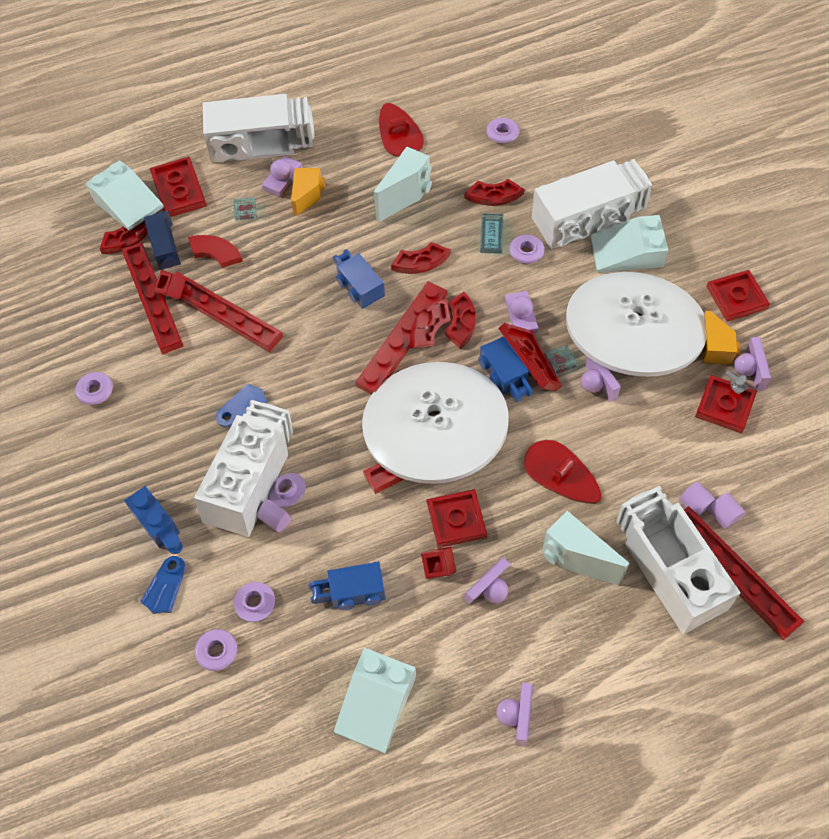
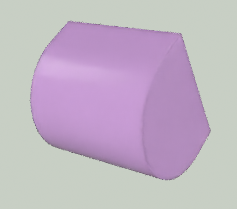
M698 481L692 484L679 499L686 508L689 506L698 516L707 511L710 505L717 500Z
M730 493L719 497L708 509L724 529L743 518L746 514Z
M269 499L264 501L257 513L258 519L277 532L284 530L291 521L288 513Z

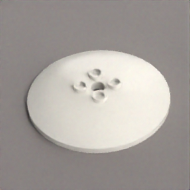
M615 272L595 277L581 285L574 292L566 311V326L575 345L594 362L610 370L627 375L650 377L679 371L690 365L700 355L707 339L704 312L698 303L677 285L665 279L644 273Z
M430 362L408 367L387 378L378 390L373 392L366 404L362 419V429L369 452L387 471L405 480L436 484L465 478L486 466L497 455L504 444L508 431L509 416L502 393L485 375L456 363ZM431 411L440 412V414L436 415L435 417L428 415Z

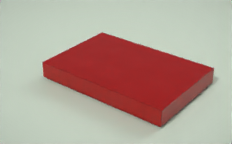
M190 156L149 168L159 199L164 206L163 211H168L170 217L207 207Z

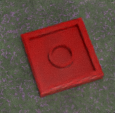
M750 270L708 281L706 285L726 322L767 310L770 307V303Z
M710 375L695 417L742 434L757 390L748 388L742 393L737 394L731 388V381Z
M475 489L426 499L437 548L487 538L488 534Z

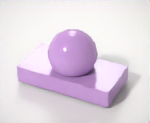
M285 156L274 161L271 165V173L262 184V189L281 197L293 182L295 168H302V163Z
M528 292L506 294L505 303L512 325L538 333L533 303L529 299Z
M753 337L750 339L745 350L746 353L740 354L736 358L735 370L740 375H752L756 390H765L771 379V374L760 337Z
M587 357L585 367L588 370L581 377L582 387L591 393L602 390L609 402L616 400L619 395L620 384L608 368Z
M501 558L463 595V599L470 604L483 592L487 601L495 604L503 602L508 595V586L505 581L497 577L511 564L505 558Z
M523 682L520 691V701L518 702L512 698L505 699L500 702L496 710L497 718L503 725L508 727L517 725L515 745L518 746L527 745L533 693L532 684Z

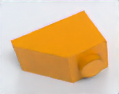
M295 168L291 197L294 215L301 214L321 199L322 190L326 188L325 177L321 176L320 168Z
M706 311L704 319L707 339L702 350L703 363L732 365L735 356H739L740 342L736 341V332L714 313Z

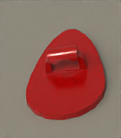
M385 103L379 115L380 135L385 150L395 157H399L406 147L420 151L424 144V138L417 124L400 107L392 103Z
M542 440L528 448L524 457V467L526 473L535 482L573 501L589 504L600 502L602 494L594 476L565 445L555 440Z

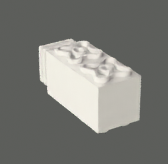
M287 94L203 102V134L212 163L294 155V149H299V147L306 148L308 146L313 147V139L315 138L312 110L308 104L307 97L293 100L292 98L287 99Z
M632 159L630 162H624L622 165H617L615 161H611L534 189L532 219L550 249L562 247L572 241L584 239L591 234L628 221L630 214L646 209L652 183L635 159Z
M254 400L250 401V407L246 408V414L236 416L194 496L202 523L246 537L250 536L258 520L257 513L264 501L268 499L288 457L286 443H289V436L293 434L290 412L288 410Z
M658 486L652 490L641 492L623 503L616 522L618 525L621 524V530L626 532V548L681 633L685 634L727 612L740 595V591L679 503L673 505L671 501H667V495L661 492L662 488Z

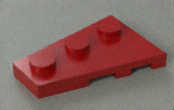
M503 323L498 329L533 375L539 387L555 392L561 388L562 384L533 331Z

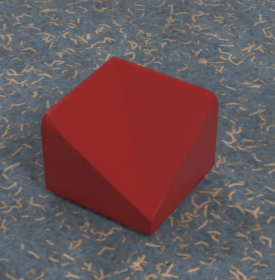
M161 270L154 291L180 299L187 278Z
M452 547L431 549L421 553L426 579L444 577L456 573Z

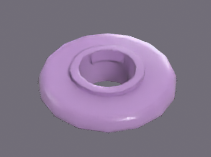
M497 118L488 124L486 133L494 142L508 143L517 138L519 127L511 119ZM504 130V131H507V132H506V133H500V132H498V131Z
M527 234L513 239L509 248L511 256L516 261L526 264L535 263L540 260L545 250L543 242L539 238ZM530 248L532 251L523 252L521 249Z
M88 373L77 382L75 388L76 396L84 404H99L111 395L113 383L110 377L104 373ZM100 386L98 391L89 393L92 387Z
M295 473L280 476L276 479L269 494V499L279 507H290L296 504L305 494V480L301 475ZM291 486L288 491L282 493L284 488Z
M262 582L245 584L234 597L235 612L241 619L248 622H258L265 619L271 614L275 606V596L272 589ZM258 595L262 598L260 604L256 607H249L247 605V601L251 596Z
M213 629L206 632L199 638L195 646L197 662L202 668L209 671H219L228 667L237 655L235 638L231 633L223 629ZM213 645H223L224 650L222 654L217 657L209 655V650Z

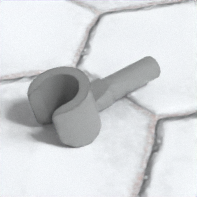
M731 370L726 371V375L733 380L730 384L735 393L740 394L748 389V385L744 383L747 380L745 375L737 376Z

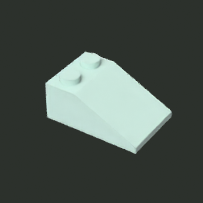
M409 147L405 148L374 190L377 221H382L419 201L424 193L429 192L432 181H430V156Z
M120 160L85 183L94 202L129 231L143 222L144 217L153 215L164 207L161 201L133 170Z
M660 215L636 217L590 235L597 273L664 267L668 247Z
M566 511L546 531L542 552L548 562L553 565L557 564L561 569L615 585H619L622 582L629 562L571 513Z
M364 648L351 678L334 733L385 754L416 679V667Z

